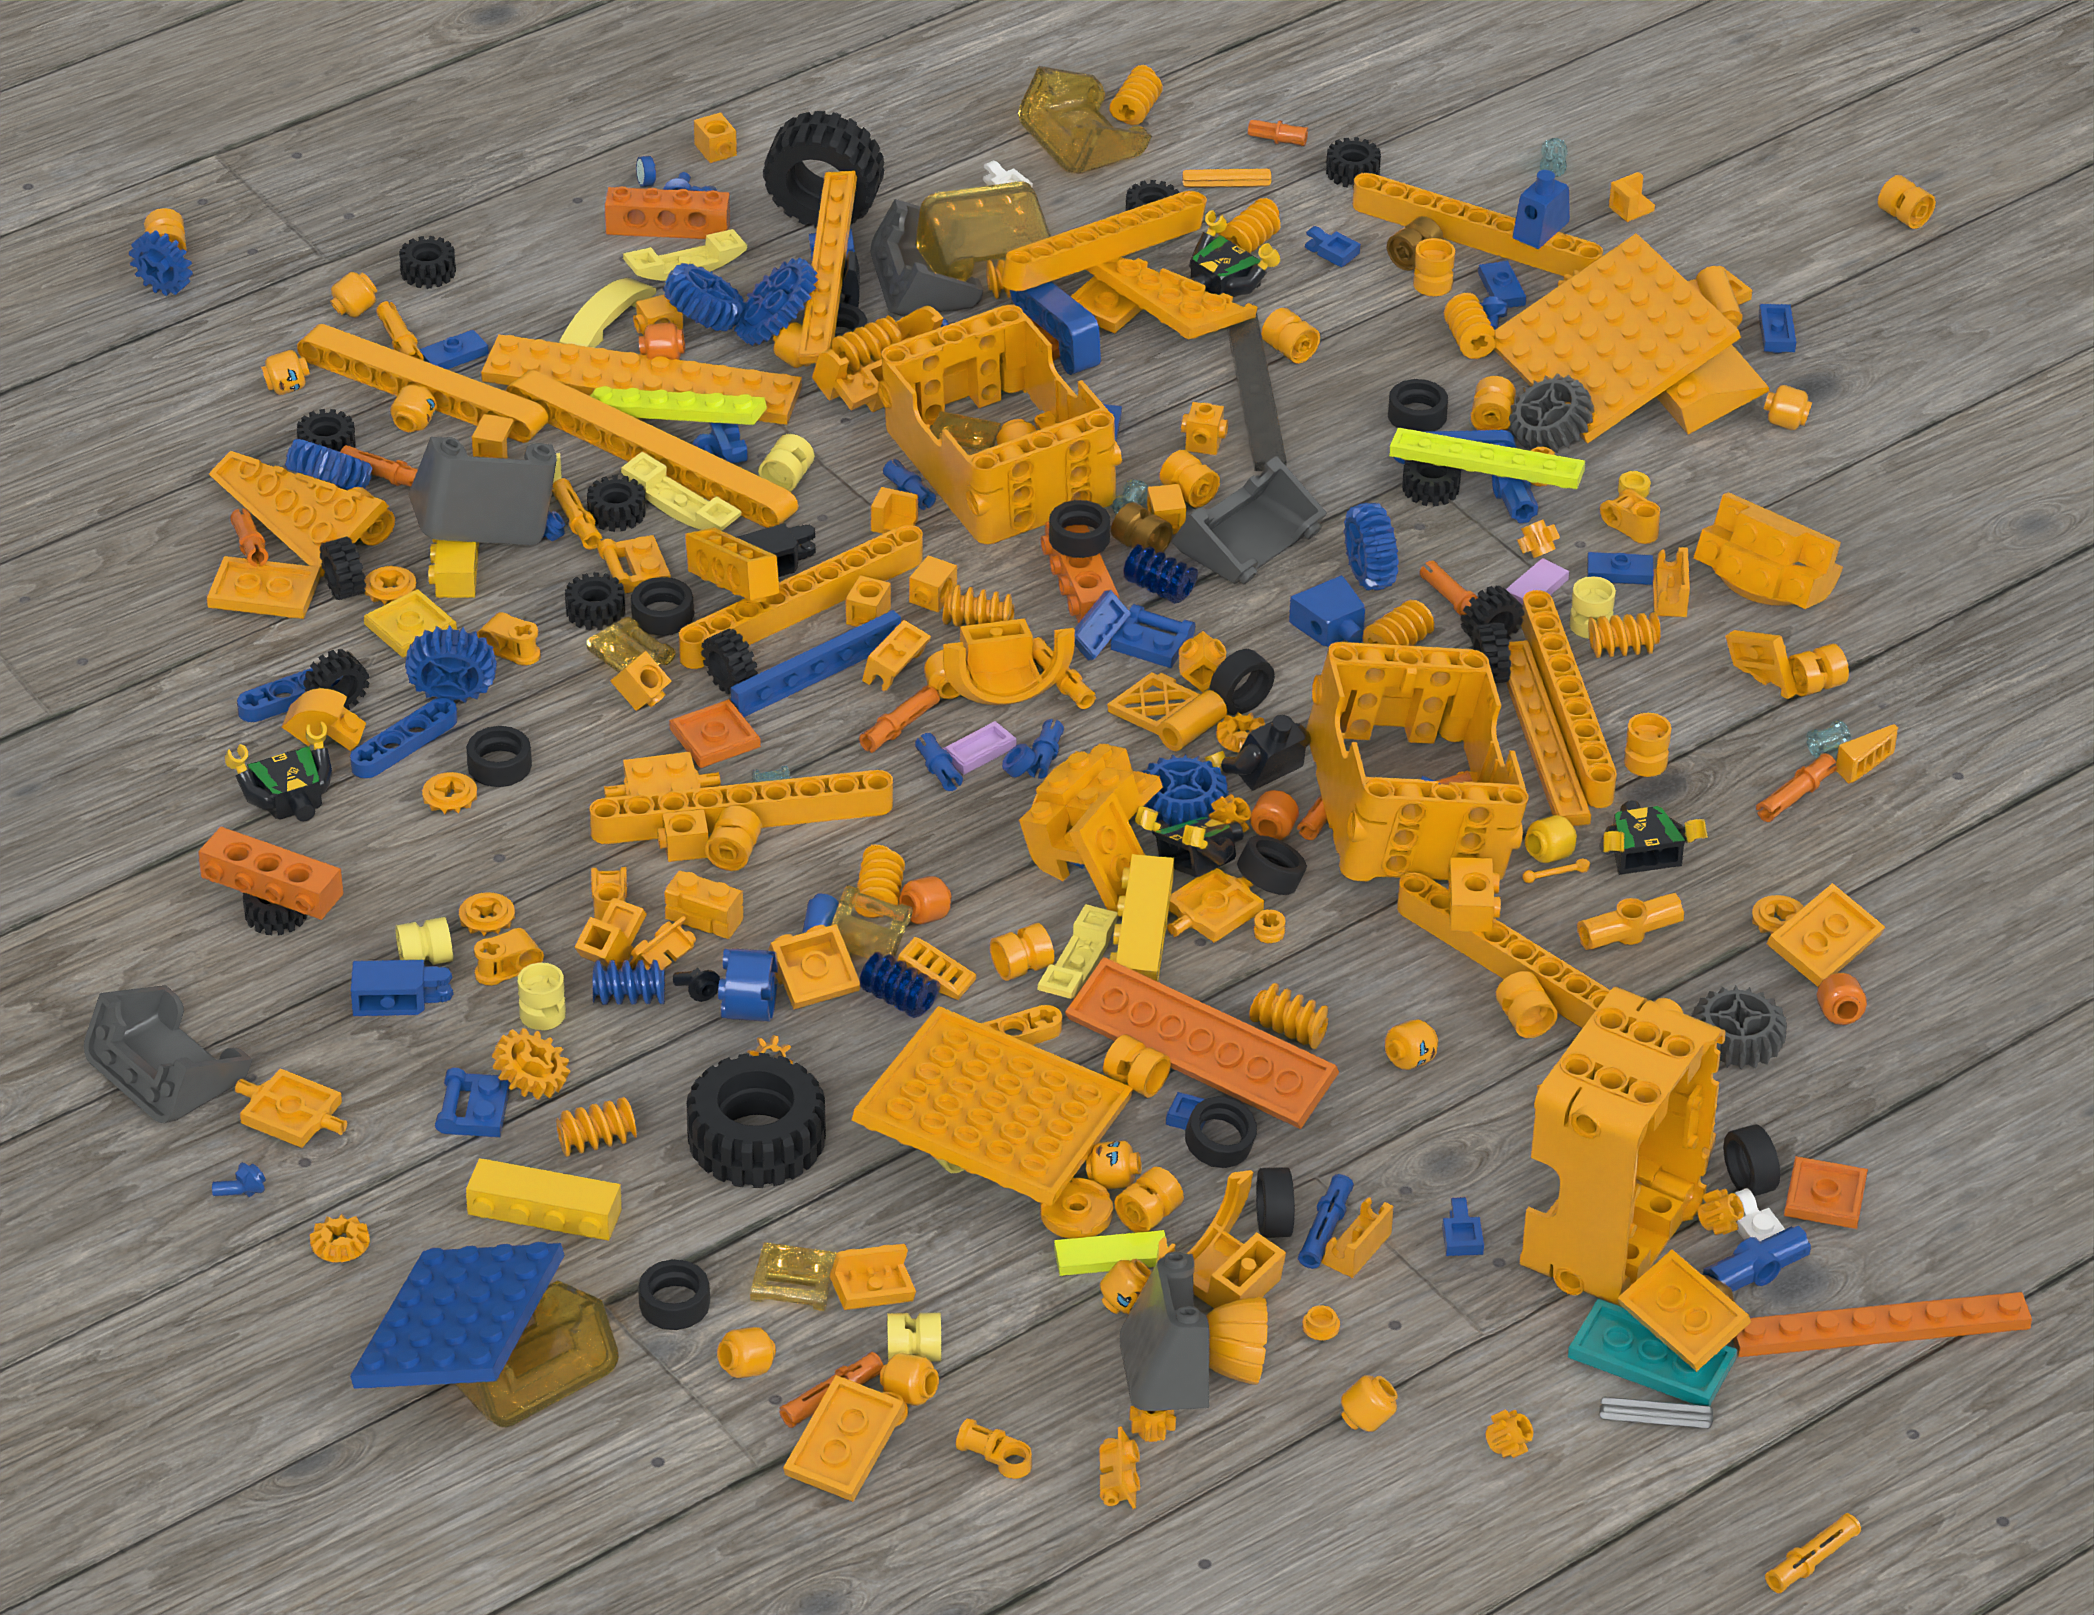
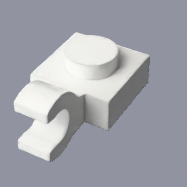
M994 160L984 164V168L990 174L984 176L983 181L1008 204L1032 193L1033 183L1014 168L1005 171Z
M1748 1188L1734 1193L1739 1197L1744 1209L1743 1218L1737 1221L1739 1227L1737 1231L1744 1240L1756 1237L1759 1241H1762L1785 1230L1769 1208L1761 1211L1758 1210L1755 1197Z

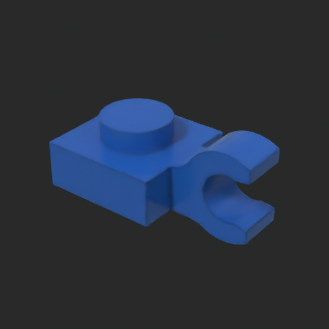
M1313 226L1306 232V235L1313 239L1305 244V248L1311 252H1317L1318 256L1341 268L1360 254L1361 244L1337 231L1329 235L1321 228Z
M1466 1197L1451 1198L1452 1210L1449 1212L1450 1218H1443L1442 1223L1446 1256L1483 1255L1484 1241L1480 1217L1468 1216Z

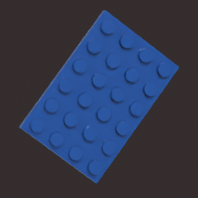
M535 1242L530 1245L512 1246L510 1244H500L495 1247L477 1248L476 1246H466L461 1249L443 1250L441 1248H431L423 1251L351 1373L350 1377L354 1389L497 1381L565 1256L562 1244Z

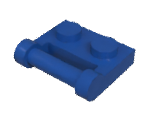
M1133 604L1129 610L1131 615L1111 639V650L1172 668L1179 658V648L1186 640L1193 637L1195 622L1188 620L1180 622L1145 611L1143 606ZM1142 623V624H1145V625H1149V626H1152V627H1155V628H1158V629H1162V630H1165V631H1168V632H1171V633H1175V634H1177V635L1174 636V635H1171V634H1169V633H1164V632H1161V631H1158V630H1154V629H1151V628H1148V627H1145V626H1141V625H1139V624Z
M460 1068L448 1069L444 1080L446 1092L442 1111L437 1115L435 1128L444 1134L501 1137L510 1082L508 1080H500L498 1078L500 1075L468 1074ZM460 1091H470L465 1117H457L455 1115Z

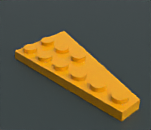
M1119 257L1085 269L1096 276L1099 281L1106 283L1115 289L1118 294L1127 297L1136 303L1139 308L1146 310L1158 318L1161 323L1167 324L1187 339H1194L1256 317L1257 306L1247 303L1245 307L1232 302L1233 296L1225 293L1217 295L1206 292L1205 285L1162 268L1160 272L1148 268V262L1140 258L1131 260Z
M230 451L209 473L219 485L306 564L320 567L321 577L325 574L321 566L323 562L320 559L321 552L319 549L321 544L346 536L352 540V544L355 543L389 507L382 499L375 497L372 499L354 490L350 492L338 488L335 484L298 472L295 474L280 466L275 465L273 467L262 463L258 459Z

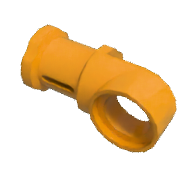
M967 1418L962 1423L956 1438V1449L961 1451L970 1450L983 1455L986 1461L998 1465L999 1472L1007 1478H1022L1030 1473L1032 1469V1452L1028 1444L1006 1436L1003 1430L995 1429L993 1431L977 1425V1421L971 1418ZM1013 1455L1021 1456L1025 1459L1018 1464H1011L1005 1461L1007 1457Z

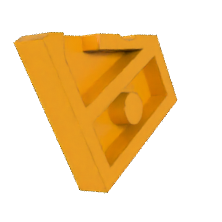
M1733 630L1725 636L1735 667L1751 674L1755 680L1763 685H1767L1770 682L1781 688V696L1786 699L1797 694L1782 636Z

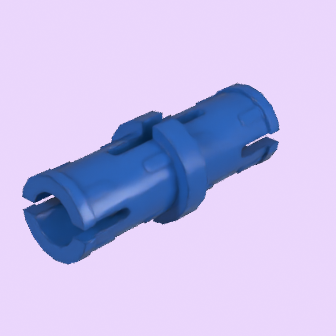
M893 459V462L890 460L885 464L883 474L897 485V490L918 495V507L925 510L926 507L930 508L935 503L936 495L921 482L922 480L917 473L907 470L897 459Z
M1053 719L1046 720L1043 723L1040 736L1034 740L1032 750L1035 752V759L1027 770L1028 774L1034 778L1038 768L1041 769L1038 779L1045 778L1051 761L1057 757L1059 752L1058 742L1064 731L1063 724L1056 720L1053 729H1050Z
M922 734L921 737L925 741L926 746L917 738L915 747L926 760L925 766L931 774L937 776L946 791L956 790L957 787L952 782V778L961 786L963 777L952 764L951 755L940 747L933 734Z

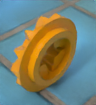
M385 566L375 569L364 579L366 583L365 595L370 596L372 602L382 601L384 605L416 590L414 574L398 566Z
M1237 712L1235 717L1225 715L1224 720L1217 725V740L1224 748L1239 753L1248 734L1265 725L1264 718H1254L1252 712L1247 716L1241 715L1239 712Z
M456 772L435 775L423 786L424 804H428L431 811L441 809L444 815L452 810L459 814L461 808H471L472 801L477 800L476 783L469 776ZM454 789V794L451 797H445Z
M485 892L475 894L467 898L459 908L461 926L468 927L470 934L480 931L483 936L488 932H494L499 935L501 928H510L511 921L515 919L514 905L511 900L498 893Z
M1783 895L1764 897L1753 906L1752 924L1759 926L1760 933L1770 932L1773 934L1804 906L1799 901ZM1775 912L1777 916H1779L1782 920L1785 921H1779L1777 917H1774Z
M343 1214L338 1219L326 1216L324 1223H315L314 1232L310 1234V1245L313 1252L321 1259L330 1262L353 1260L362 1255L370 1243L367 1224L360 1223L357 1216L346 1219ZM342 1233H346V1238L341 1237L340 1235H342ZM333 1235L340 1236L337 1240H333Z

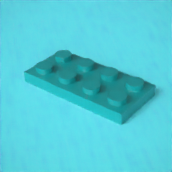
M1597 1299L1568 1350V1358L1683 1401L1706 1406L1711 1405L1737 1356V1349L1726 1345L1696 1372L1623 1307L1601 1299Z

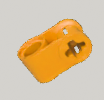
M1624 489L1619 493V497L1614 500H1606L1600 505V514L1604 522L1608 526L1629 536L1633 541L1648 544L1658 539L1660 507L1656 503L1640 496L1634 490Z
M499 612L477 632L478 638H486L487 644L493 646L494 655L513 661L518 665H531L541 658L540 649L536 645L538 627L532 622Z
M597 867L591 868L595 919L602 920L613 898L625 902L627 898V867H621L620 870L598 871Z
M515 928L495 937L482 939L474 946V955L478 959V966L474 972L475 978L484 985H497L518 976L521 970L528 965L542 963L544 958L543 951L522 928Z

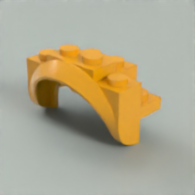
M923 306L896 321L899 327L902 341L941 328L944 318L933 307ZM832 349L824 351L818 356L812 379L829 401L840 396L850 410L866 404L872 413L884 408L877 388L878 383L883 381L882 359L876 362L871 359V364L865 367L860 363V370L853 372L848 366V359L846 357L840 359Z
M1729 492L1722 496L1714 524L1702 529L1693 559L1711 566L1715 574L1721 578L1728 588L1748 600L1776 606L1797 605L1804 609L1824 601L1830 595L1843 569V566L1835 563L1841 542ZM1800 562L1806 566L1796 565L1794 563Z
M1099 743L1090 753L1075 751L1066 761L1054 768L1043 783L1036 788L1037 793L1032 807L1019 819L1029 854L1034 863L1043 872L1064 881L1070 875L1066 861L1084 864L1069 833H1066L1069 819L1073 827L1102 792L1114 791L1127 820H1129L1138 812L1139 806H1144L1163 788L1160 776L1133 771L1126 748Z

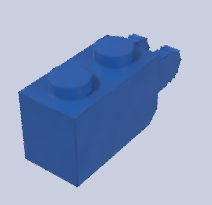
M424 960L353 961L351 979L353 1016L418 1015L425 1010V1003H443L452 998L454 995L453 989L449 984L452 980V973L449 968L447 969L442 966L440 968L438 966L425 967Z

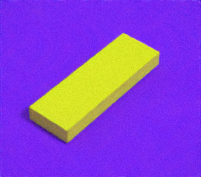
M1164 1230L1054 1240V1251L1059 1276L1107 1272L1119 1260L1131 1261L1132 1259H1137L1148 1268L1155 1267L1159 1241L1163 1237L1166 1238Z

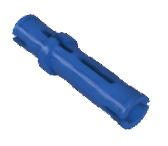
M1334 1175L1325 1196L1321 1197L1318 1201V1213L1298 1256L1299 1262L1307 1268L1314 1269L1320 1266L1326 1244L1331 1239L1337 1222L1343 1219L1346 1213L1345 1204L1354 1183L1345 1175ZM1321 1230H1323L1319 1240H1317Z

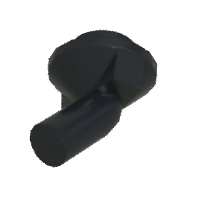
M697 967L693 971L675 972L673 974L674 985L688 986L689 995L695 1001H707L718 993L720 976L715 971H700Z

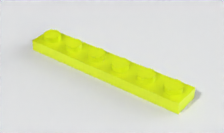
M608 386L596 388L590 395V397L630 416L646 419L754 425L767 409L765 397H751L748 394L733 396L721 393L699 394L692 391L682 393L667 392L662 389L655 391L639 390L637 388L612 389Z
M1404 428L1397 429L1390 444L1389 456L1431 463L1436 466L1459 468L1469 472L1476 471L1493 474L1498 477L1521 479L1531 483L1538 482L1555 485L1560 488L1578 489L1585 471V460Z

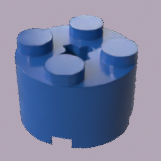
M725 948L723 953V969H726V979L720 978L718 986V999L722 1000L721 1018L770 1022V1018H773L777 995V984H775L774 974L778 973L776 951Z

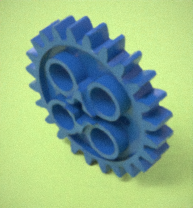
M800 257L796 261L791 258L788 264L784 261L779 269L774 267L771 275H764L763 281L755 284L753 292L747 294L749 299L744 302L746 306L739 322L735 324L734 331L737 332V335L751 346L755 343L760 345L763 340L768 342L772 334L777 336L782 327L786 329L788 323L792 319L795 320L798 312L805 308L804 302L811 299L809 293L816 289L813 284L818 281L815 277L817 272L805 259L802 260Z

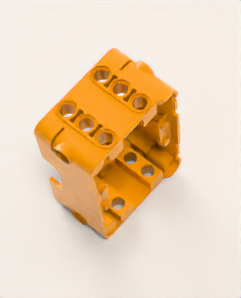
M1003 305L892 344L882 351L883 381L878 383L877 388L881 402L885 407L887 432L979 543L994 544L1043 526L1045 522H1049L1053 509L1064 502L1087 500L1105 508L1116 501V466L1122 463V455L1115 441L1114 416L1083 380L1078 381V396L1073 392L1054 367L1051 343L1019 306ZM1001 389L1008 393H1015L1020 390L1023 393L1027 392L1039 410L1044 411V413L1037 415L1034 419V423L1039 430L969 456L947 429L942 430V440L941 438L937 439L930 431L931 425L945 421L946 404L969 396L977 407L981 408L1001 401Z
M1335 642L1331 644L1327 651L1321 675H1316L1313 680V705L1306 730L1311 736L1310 749L1313 761L1316 762L1317 766L1316 777L1329 828L1333 829V840L1336 851L1340 856L1339 867L1342 874L1355 881H1369L1375 877L1401 878L1404 874L1410 872L1421 873L1430 879L1448 880L1450 857L1492 858L1493 873H1499V878L1502 880L1512 850H1518L1521 846L1523 835L1521 821L1529 795L1525 788L1515 751H1509L1507 761L1504 764L1496 735L1501 702L1487 656L1473 649ZM1374 725L1397 726L1405 728L1408 742L1434 744L1439 731V734L1445 740L1451 742L1464 741V750L1471 772L1469 773L1472 781L1463 783L1449 782V785L1439 784L1438 781H1424L1421 779L1366 777L1357 742H1352L1350 750L1346 751L1344 739L1370 740Z
M1616 986L1610 990L1545 1078L1535 1098L1531 1158L1547 1164L1557 1172L1560 1178L1558 1199L1547 1213L1529 1206L1526 1209L1520 1265L1550 1278L1553 1277L1556 1285L1567 1294L1579 1295L1585 1292L1622 1307L1618 1297L1651 1268L1681 1223L1693 1220L1698 1213L1699 1205L1703 1203L1702 1195L1706 1193L1707 1185L1701 1183L1700 1179L1701 1176L1703 1177L1706 1174L1708 1156L1704 1153V1148L1710 1149L1712 1146L1719 1082L1714 1080L1713 1073H1717L1719 1069L1721 1051L1717 1049V1043H1724V1029L1684 1014L1681 1007L1671 999L1658 998L1655 1001H1651Z

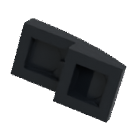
M849 251L845 260L841 293L846 294L843 304L859 308L860 268L856 253Z

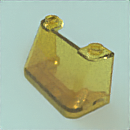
M1038 66L1019 107L1018 116L1021 124L1068 173L1082 174L1140 156L1148 147L1152 137L1141 126H1132L1129 130L1113 127L1098 111L1104 101L1105 91L1101 82L1094 75Z
M1019 181L938 192L929 195L923 200L920 207L915 246L934 273L965 282L973 273L974 262L1006 258L1007 252L1049 238L1051 234L1037 194L1029 183Z
M559 1280L548 1285L533 1313L535 1323L524 1329L497 1381L455 1383V1385L488 1421L499 1427L506 1428L608 1375L616 1367L619 1354L601 1299Z

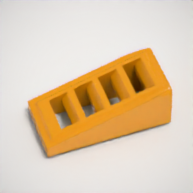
M1895 724L1889 725L1840 744L1836 761V772L1848 784L1861 778L1894 753L1898 727Z
M914 937L898 956V976L956 1000H959L976 980L975 973L917 937ZM953 977L957 978L954 984L950 983Z

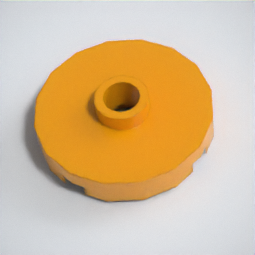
M1072 1178L1071 1182L1068 1183L1052 1206L1040 1202L1041 1220L1048 1230L1060 1237L1069 1239L1093 1237L1109 1227L1113 1218V1201L1110 1199V1193L1107 1189L1097 1182L1084 1178Z

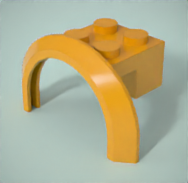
M1025 618L960 626V642L943 644L945 675L951 686L959 694L977 703L1010 705L1029 700L1052 687L1068 669L1074 654L1075 629L1054 630L1053 655L1048 666L1040 675L1032 658L1033 635ZM966 663L971 677H969L967 674Z
M1251 1170L1233 1172L1228 1176L1225 1195L1215 1218L1200 1240L1186 1253L1193 1254L1195 1263L1193 1294L1214 1309L1240 1299L1262 1298L1281 1280L1286 1255L1284 1250L1257 1232L1245 1244L1229 1234L1248 1198L1253 1177V1171ZM1165 1237L1159 1241L1156 1263L1167 1253L1175 1251L1176 1245L1173 1243L1167 1248V1239Z

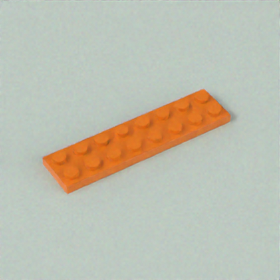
M1105 957L1102 958L1065 1011L1069 1020L1113 1041L1126 1034L1137 1039L1146 1048L1152 1047L1167 1055L1171 1061L1170 1068L1299 1129H1302L1339 1074L1335 1064Z

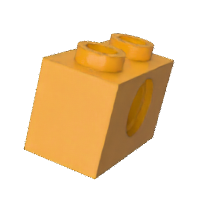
M1450 857L1448 879L1450 931L1492 932L1493 918H1500L1501 909L1500 897H1494V894H1499L1500 878L1499 873H1493L1492 858Z

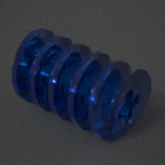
M1137 544L1125 561L1123 574L1127 581L1136 583L1137 586L1146 588L1149 592L1157 593L1158 596L1164 599L1167 598L1168 601L1176 604L1186 599L1192 592L1197 581L1198 570L1194 567H1190L1187 570L1186 563L1179 562L1177 564L1176 559L1173 557L1166 559L1165 553H1156L1155 549L1150 546L1143 551L1142 545Z
M875 952L870 956L859 978L860 986L864 991L872 993L876 998L883 999L887 1004L894 1005L900 1011H905L908 1016L913 1018L927 1012L935 1002L940 991L938 980L932 979L929 981L927 974H918L915 967L907 968L906 962L901 960L896 962L895 956L891 954L883 957L881 952Z

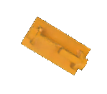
M683 916L673 924L670 921L666 922L655 933L653 940L649 943L647 940L641 941L631 952L633 956L630 962L631 968L634 969L637 966L638 960H643L646 970H649L652 960H657L660 970H663L672 963L665 953L674 961H677L693 949L696 942L694 934L690 931L685 932L681 928L686 918Z
M1122 1426L1118 1427V1439L1107 1438L1099 1447L1100 1471L1102 1472V1475H1100V1498L1107 1506H1115L1119 1501L1127 1499L1131 1507L1135 1509L1136 1492L1140 1491L1141 1488L1139 1476L1136 1472V1462L1140 1461V1452L1135 1440H1129Z

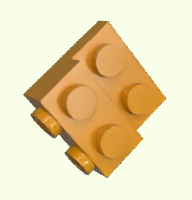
M837 924L827 927L825 925H817L807 930L806 933L795 936L785 934L770 943L769 951H776L778 973H775L779 985H784L793 1010L860 990L861 983Z

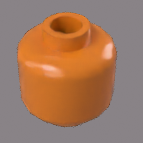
M671 322L647 325L644 336H639L640 354L647 355L649 360L659 356L666 357L669 360H679L681 354L685 353L683 329H678L676 324Z
M1278 790L1267 791L1259 797L1253 808L1250 824L1253 830L1260 836H1269L1283 840L1290 834L1299 817V807L1289 794Z
M926 876L909 881L904 885L899 897L901 913L914 924H926L941 920L950 910L951 892L946 884L936 876Z
M1836 973L1825 978L1818 986L1817 1001L1823 1014L1830 1022L1836 1025L1852 1024L1865 1013L1867 1007L1866 994L1855 977L1847 973Z

